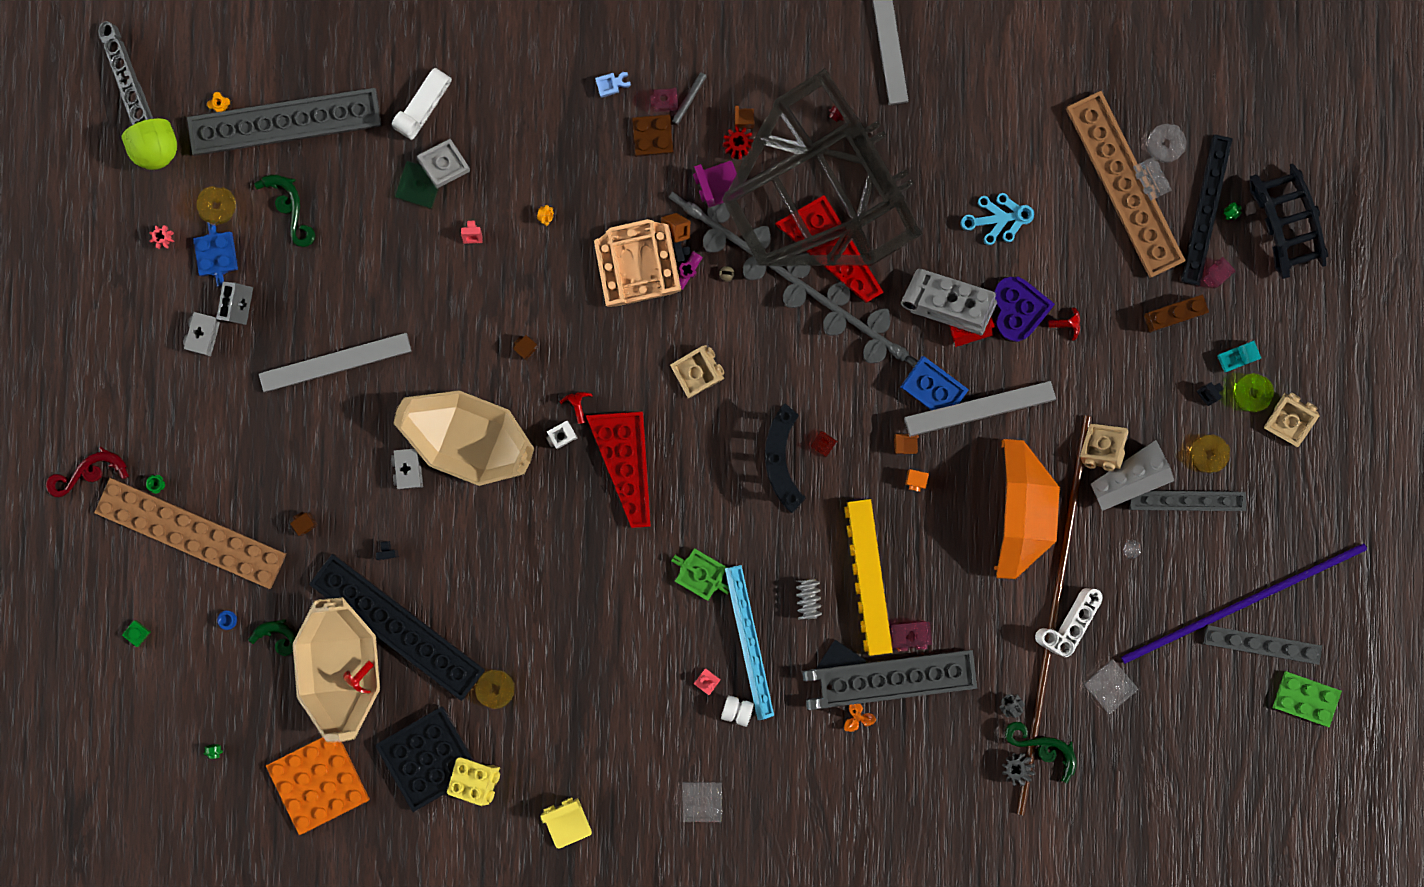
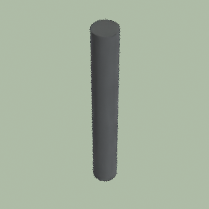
M700 72L672 119L674 124L678 125L706 79L707 76Z

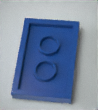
M925 356L920 358L900 387L931 411L959 404L969 390Z

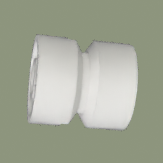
M728 695L721 719L729 722L735 719L738 725L747 727L754 703L744 700L740 703L737 697Z

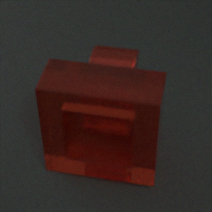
M821 431L810 447L827 457L837 441Z

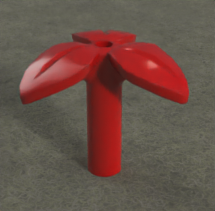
M1071 308L1074 316L1069 320H1049V328H1074L1072 341L1077 339L1080 333V315L1076 308Z
M577 392L576 394H569L560 401V404H563L569 400L574 405L578 424L585 423L581 406L582 397H593L591 393Z
M368 660L353 678L350 672L346 671L343 674L344 680L356 691L370 693L371 691L362 688L359 682L374 664Z

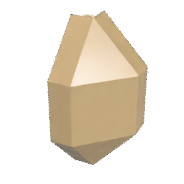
M452 391L403 398L396 410L395 426L428 466L481 486L523 475L531 462L534 447L508 409L462 391Z
M343 598L315 600L293 642L297 698L326 742L355 739L380 691L376 635ZM369 660L374 666L362 678L359 685L371 692L360 693L344 680L343 674L349 671L353 678Z

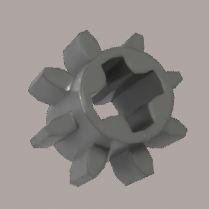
M1008 694L1001 700L1002 705L999 708L1007 718L1010 716L1016 718L1023 713L1022 707L1025 706V703L1018 694L1015 696Z

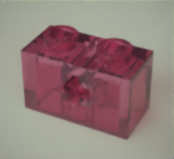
M930 621L890 624L892 648H897V651H908V647L916 646V650L928 649V645H932ZM910 631L916 635L912 642L906 638Z

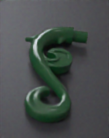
M280 175L262 177V180L254 183L257 190L265 186L267 188L271 186L277 189V186H281L289 193L291 198L290 204L287 205L285 203L288 197L281 195L277 197L275 206L281 213L287 214L292 212L290 232L294 244L300 247L310 246L315 240L313 228L307 225H300L299 229L305 230L307 236L302 240L296 236L300 212L299 194L292 184L296 179Z
M286 619L260 624L253 630L254 633L248 640L254 644L265 635L271 636L270 632H279L289 639L290 645L285 646L286 639H280L275 644V650L282 656H288L293 653V642L297 635L287 625H284Z
M1011 722L1005 730V737L1008 743L1017 747L1040 745L1038 756L1044 762H1052L1056 758V751L1054 749L1048 752L1047 749L1050 746L1056 747L1064 754L1065 761L1063 760L1062 763L1065 768L1061 781L1068 784L1071 776H1074L1077 767L1073 742L1071 741L1067 745L1060 739L1053 737L1016 741L1013 738V733L1016 730H1020L1022 737L1026 738L1028 735L1027 728L1021 722Z

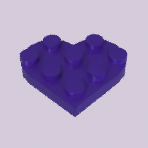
M1020 277L1004 278L997 284L994 290L996 292V306L1000 310L997 316L996 327L1003 338L1019 342L1033 333L1055 304L1026 280Z

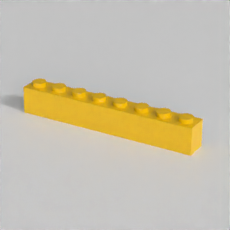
M871 499L847 502L844 512L845 518H849L850 525L847 526L848 537H852L853 543L849 547L851 556L855 557V564H852L853 574L857 575L858 583H855L856 594H860L861 602H858L859 614H863V621H860L862 633L865 632L866 640H863L864 652H868L869 656L893 653Z

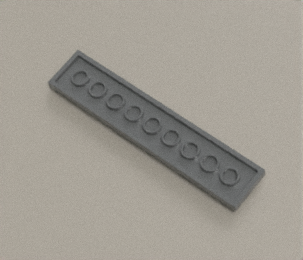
M376 88L187 117L192 154L194 156L382 127Z

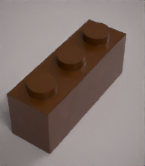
M1202 294L1144 314L1149 333L1205 315L1209 313Z

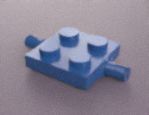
M208 222L209 234L193 238L199 276H215L217 287H222L224 282L223 275L230 271L238 270L233 233H217L216 222Z

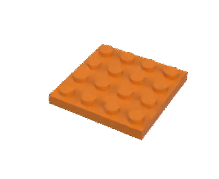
M322 737L266 765L299 835L370 800L342 741L326 742Z

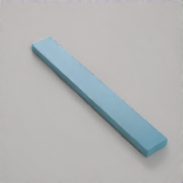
M739 565L726 568L725 572L757 719L764 720L774 716L744 574L742 566Z

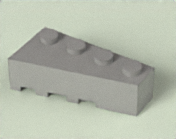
M1155 440L1122 462L1120 469L1107 472L1091 483V486L1103 511L1175 480L1170 466L1157 440Z

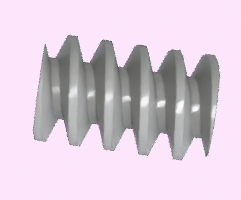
M796 581L801 583V585L796 586V589L802 591L797 594V597L802 598L801 601L797 602V605L803 606V608L798 609V612L803 614V616L798 617V620L816 619L822 615V612L816 610L821 607V604L816 603L821 597L815 595L820 592V589L815 587L820 584V581Z

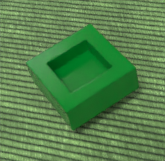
M134 620L122 636L134 646L139 647L151 632L137 620Z

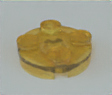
M210 186L202 190L198 196L197 212L204 221L213 226L226 223L233 217L236 211L235 198L226 188ZM212 202H215V203H219V202H220V203H221L220 208H219V209H216V208L214 209V208H212V206H213Z
M1205 435L1194 441L1190 449V457L1194 467L1204 473L1218 472L1229 461L1230 447L1219 436ZM1212 449L1215 455L1208 459L1205 451Z
M503 670L487 671L479 678L476 686V696L480 703L493 709L506 706L515 693V685L512 678ZM492 684L500 686L499 694L491 693Z

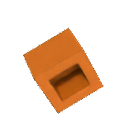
M909 469L905 485L909 486V490L920 492V489H926L929 473Z

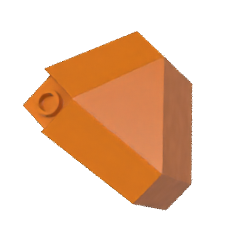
M1003 439L1001 448L1005 449L1007 478L1005 525L998 566H994V570H997L996 578L1016 579L1057 541L1060 487L1024 440Z

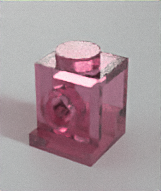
M677 87L654 90V95H650L651 106H655V112L678 111ZM662 96H666L668 98L666 101L660 100Z
M1224 257L1216 261L1218 265L1214 263L1207 269L1208 274L1203 280L1209 287L1214 289L1219 287L1236 271Z

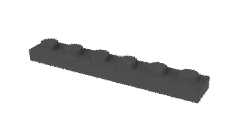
M1149 491L1130 499L1129 510L1246 511V492Z
M1209 625L1206 626L1203 643L1318 665L1320 664L1322 652L1321 645Z

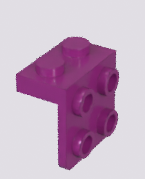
M727 161L703 170L701 164L694 166L696 173L693 174L696 185H701L702 190L699 191L702 202H707L708 208L743 196L744 192L732 161Z

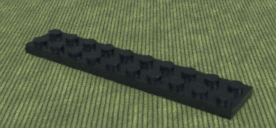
M335 554L329 557L309 583L311 587L327 599L343 598L379 639L461 701H463L486 670Z

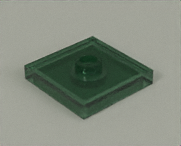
M407 161L395 197L432 209L439 188L436 189L422 165Z

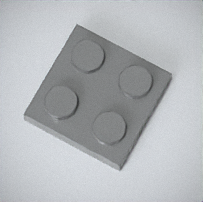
M451 139L417 155L418 161L436 189L470 172L469 166Z

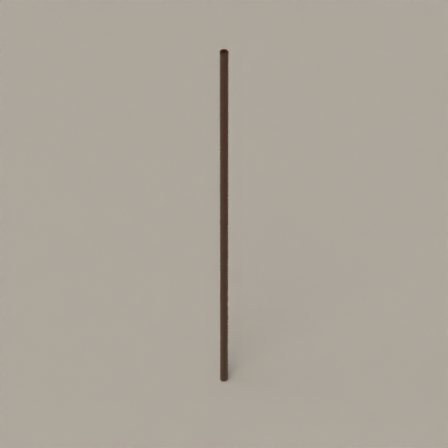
M1085 415L1048 629L1056 631L1084 465L1080 454L1091 423V416ZM1047 633L1046 642L1050 638L1049 633ZM1046 648L1044 649L1029 740L1038 737L1052 654ZM1028 746L1026 758L1031 757L1029 764H1033L1036 746ZM1027 781L1024 786H1021L1017 814L1019 815L1025 814L1030 782Z

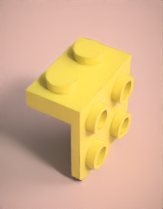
M462 757L457 758L447 789L448 795L480 806L489 805L494 798V786L500 778V767L495 765L486 766Z
M572 798L566 799L561 802L562 805L556 808L554 805L544 809V813L541 814V819L543 823L547 824L557 848L574 843L590 836L592 833L578 798L574 800Z

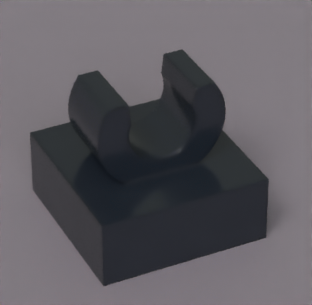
M681 242L673 243L676 265H679L685 261L684 257H688L691 254L690 247L682 248Z
M1210 382L1199 388L1197 392L1206 405L1209 406L1222 398L1219 392L1224 388L1220 383L1214 386Z
M390 541L380 542L382 552L376 553V560L399 557L398 550H391Z

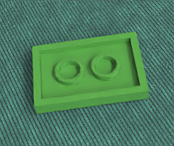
M1285 671L1272 708L1330 727L1342 691Z

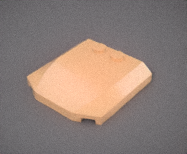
M647 219L611 227L602 237L594 241L607 307L621 306L681 291L668 224Z

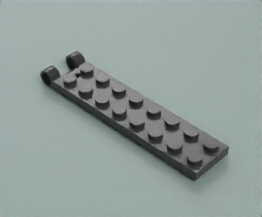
M973 650L802 671L803 681L821 680L823 698L806 699L807 710L977 689ZM829 684L832 685V688L830 690L827 689V685Z

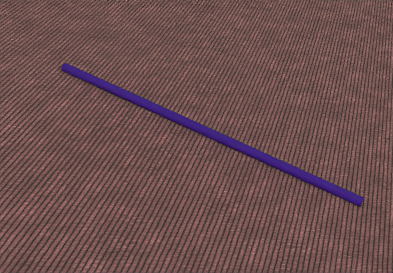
M1363 543L1126 654L1121 657L1122 662L1126 664L1354 557L1366 551L1367 547Z

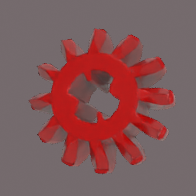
M738 126L735 127V133L729 129L728 133L730 136L724 135L723 137L726 142H723L722 145L723 147H728L725 153L729 154L732 152L731 158L733 159L738 154V158L741 160L742 153L748 157V151L754 150V147L751 145L755 143V140L749 139L752 133L745 134L746 128L739 132ZM738 140H742V144L738 147L735 146Z

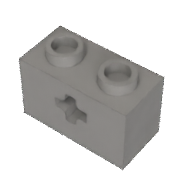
M194 312L188 321V327H190L188 334L183 339L184 349L211 356L221 320ZM198 332H204L203 336L197 335Z
M415 449L394 451V455L391 456L392 466L396 470V474H393L394 486H397V489L400 490L423 487L419 453ZM406 464L408 467H411V470H409L407 474L406 472L402 471V469L406 467Z

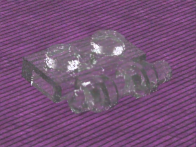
M1155 157L1133 166L1136 172L1135 176L1137 180L1141 181L1144 187L1143 191L1145 195H1148L1150 201L1172 191Z

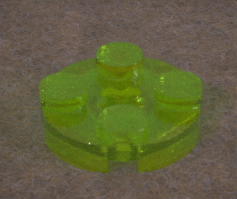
M1256 373L1241 377L1234 385L1235 401L1244 411L1258 412L1264 410L1270 405L1274 396V388L1270 380ZM1252 387L1254 390H1258L1256 398L1249 394Z

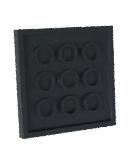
M444 706L375 745L412 812L447 793L457 758L462 757L474 761Z

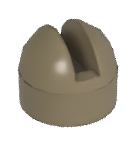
M725 266L721 268L719 276L722 281L730 282L734 278L735 273L731 267ZM722 271L732 272V275L722 274Z

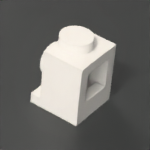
M568 421L547 431L549 436L546 437L550 446H555L556 449L577 439ZM564 433V439L559 440L558 434Z

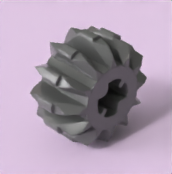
M1013 753L1012 758L1006 757L1008 763H1003L1002 766L1007 768V771H1003L1002 774L1009 775L1006 779L1007 782L1012 781L1014 786H1017L1018 783L1024 786L1026 781H1032L1029 775H1035L1036 773L1031 771V768L1035 767V764H1029L1031 757L1025 758L1024 753H1020L1019 756L1017 753ZM1016 766H1021V769H1019L1021 770V773H1017L1016 770H1018V768H1016Z

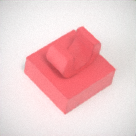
M467 221V227L461 228L463 243H483L481 228L475 225V221Z
M705 668L694 682V685L710 695L721 679Z

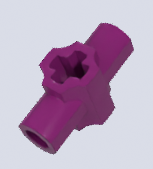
M694 251L686 263H682L679 267L680 273L678 275L682 290L689 279L696 276L697 272L695 270L703 258ZM691 266L692 274L684 275L685 271L683 268Z

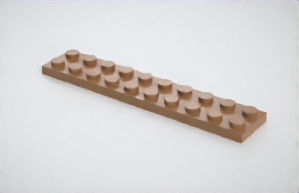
M1102 91L1068 106L1066 110L1149 278L1185 262L1178 244Z
M113 478L109 479L94 512L268 589L272 588L286 556V553Z

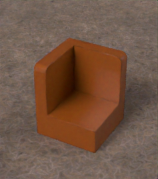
M735 106V127L738 126L739 129H754V109H739V106Z
M677 213L661 217V223L669 225L672 242L676 243L690 238V220Z
M895 434L894 453L917 454V438H919V435L909 437V434Z

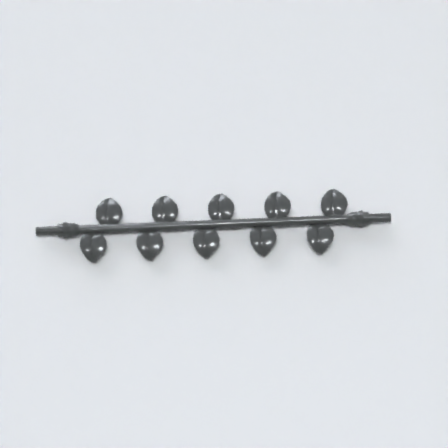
M674 192L670 194L669 199L684 208L683 211L687 215L700 219L713 228L703 238L705 251L711 253L719 252L725 247L726 238L752 255L743 266V275L747 280L761 279L765 275L767 265L793 283L785 289L783 294V302L786 307L797 308L802 306L807 293L833 311L825 317L823 322V329L827 335L834 336L843 333L846 328V321L870 336L872 340L865 345L863 350V356L867 363L881 362L886 356L887 348L897 360L906 361L915 367L918 360L909 355V352L905 350L906 348L890 342L879 334L886 332L890 327L888 309H880L873 312L867 319V325L840 307L848 303L850 299V289L844 283L838 282L832 285L827 292L826 298L799 279L806 277L810 272L809 254L804 253L793 257L788 262L786 270L760 252L768 248L770 244L768 226H761L752 230L747 237V242H745L719 224L726 222L730 217L729 201L708 208L706 215L695 203L687 202Z

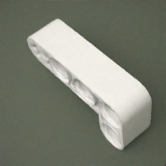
M433 68L406 110L397 113L392 122L393 128L407 138L414 139L450 85L452 78L437 68Z
M1092 588L1082 589L1059 631L1056 632L1046 628L1039 629L1035 635L1037 643L1054 654L1064 657L1072 655L1102 602L1101 592ZM1081 609H1083L1084 615L1082 618L1079 617V612ZM1074 626L1075 631L1070 635V628ZM1046 633H1049L1050 638L1045 642L1044 637ZM1064 643L1065 650L1061 652L1060 646Z

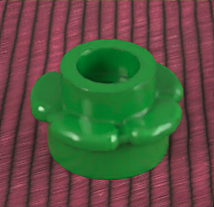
M1235 202L1230 204L1224 210L1226 219H1237L1242 213L1240 211L1242 206H1238Z
M151 475L147 479L146 488L152 491V493H160V490H163L165 487L163 477Z
M220 744L205 746L203 754L208 756V759L219 758L223 750H221Z

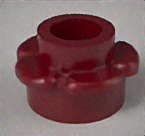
M834 105L831 110H828L830 112L829 116L836 122L839 120L844 121L843 118L846 114Z

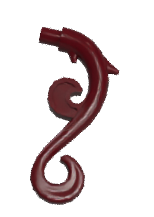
M99 447L100 452L88 456L78 465L65 489L58 491L55 487L57 481L67 482V478L59 474L51 475L47 479L46 489L50 495L62 497L69 493L81 475L88 482L98 481L103 473L101 468L93 465V471L90 472L89 467L99 461L109 462L108 466L115 468L116 472H119L121 479L129 477L126 470L127 466L117 454Z

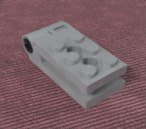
M917 269L901 301V305L910 310L911 313L983 335L997 305V300L995 299L996 292L930 271Z

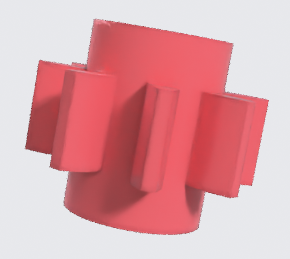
M165 225L162 229L155 226L156 230L149 232L152 235L150 242L152 244L156 243V248L158 249L162 245L168 249V244L174 242L171 239V235L174 232H167L168 227ZM164 235L165 237L164 239H159V236Z

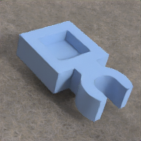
M622 72L617 78H615L614 73L595 78L601 98L619 93L618 87L620 86L623 88L630 87V82H622L624 77H628V73Z

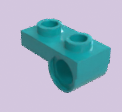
M1255 341L1217 355L1224 373L1261 359Z

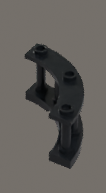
M1294 163L1290 164V174L1265 182L1264 180L1261 181L1257 174L1250 176V192L1259 208H1264L1267 218L1264 220L1269 235L1274 236L1275 246H1272L1274 265L1281 278L1290 277L1292 266L1317 259L1322 267L1326 266L1328 251L1324 244L1319 220L1320 211L1318 206L1314 205L1302 171L1298 170ZM1292 182L1297 190L1275 198L1270 197L1267 192L1269 188ZM1301 198L1306 211L1283 218L1278 217L1275 210L1276 205ZM1306 218L1309 219L1312 232L1289 239L1284 238L1283 225ZM1313 240L1314 252L1291 259L1288 258L1287 249L1290 246Z
M784 403L775 416L768 432L765 447V464L769 482L776 496L786 509L794 513L806 497L797 489L790 477L786 463V443L790 430L800 415Z

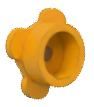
M215 92L212 100L208 101L207 106L210 109L216 110V113L223 112L230 105V100L221 96L220 92Z
M549 205L541 206L537 214L538 221L547 226L553 219V208H549Z

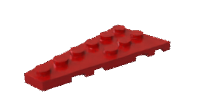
M825 195L775 223L778 228L864 302L867 303L883 294V290Z
M643 412L586 415L631 528L651 527Z

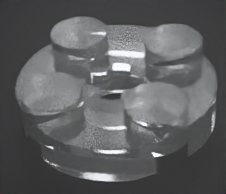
M1159 125L1150 133L1147 140L1149 154L1162 163H1170L1177 160L1186 149V137L1177 125ZM1164 139L1171 141L1170 148L1162 145Z

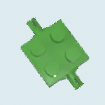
M695 548L686 560L674 555L673 558L675 559H672L671 562L681 567L680 574L675 582L707 601L717 589L728 595L729 591L726 589L729 590V586L722 583L726 566Z

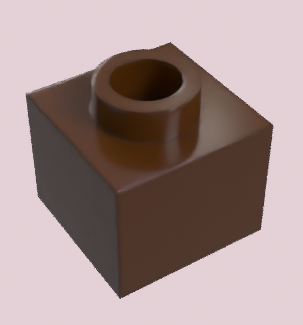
M525 335L524 337L520 336L514 342L515 347L513 349L527 360L539 346Z
M308 512L298 513L293 517L294 521L290 523L298 536H303L318 526L312 515Z

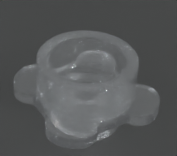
M1127 540L1124 545L1125 556L1127 559H1130V557L1135 559L1140 555V544L1136 540Z

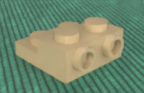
M706 345L670 364L688 398L724 379L722 366L716 364L713 359L715 357L714 351L710 347L707 348Z
M1284 393L1264 428L1299 447L1320 415L1316 411L1318 408L1309 402L1305 405L1300 402L1301 398L1296 394L1290 393L1288 395Z
M1090 424L1080 454L1082 463L1090 469H1095L1096 466H1101L1107 471L1120 469L1125 455L1124 445L1128 435L1127 428Z

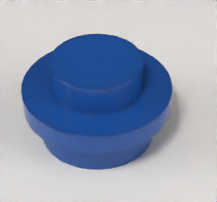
M223 611L218 616V625L224 630H230L236 626L237 616L232 611Z

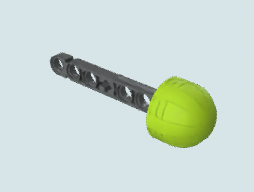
M103 22L99 26V36L102 43H104L105 52L132 124L122 134V141L127 154L136 165L145 169L156 170L163 168L170 163L177 151V140L172 126L168 120L153 119L125 45L120 40L121 35L117 26L110 22ZM111 26L112 31L110 35L106 36L105 31ZM114 43H117V50L115 52H112V45ZM123 59L124 65L119 69L118 62ZM136 92L137 97L135 101L131 102L130 96ZM142 109L143 115L138 119L136 116L137 111Z

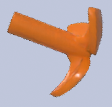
M861 704L849 705V712L854 718L847 719L844 731L852 732L857 730L860 721L864 726H870L876 722V718L871 713L861 715L863 710Z

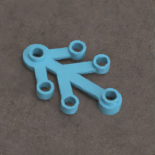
M1001 193L996 198L999 205H1006L1013 211V213H1006L990 202L987 196H982L978 200V206L988 209L995 215L980 218L966 215L962 218L960 225L963 230L971 231L975 226L997 223L992 231L984 237V243L991 246L995 243L997 235L1008 221L1016 220L1010 230L1006 231L1002 236L1004 242L1010 243L1014 240L1015 234L1021 225L1029 224L1033 220V209L1027 205L1019 206L1010 200L1007 194ZM1004 196L1006 201L1000 202L999 197ZM981 199H985L987 201V205H982L980 202ZM1026 212L1027 218H1022L1021 213ZM965 221H970L971 226H965ZM1007 233L1011 234V240L1006 239L1005 235ZM988 236H991L993 238V242H987L986 238Z

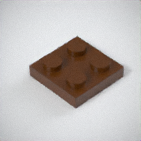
M670 115L632 118L636 157L673 154Z

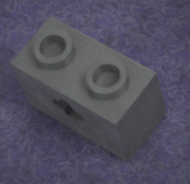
M223 282L216 319L247 325L253 287Z

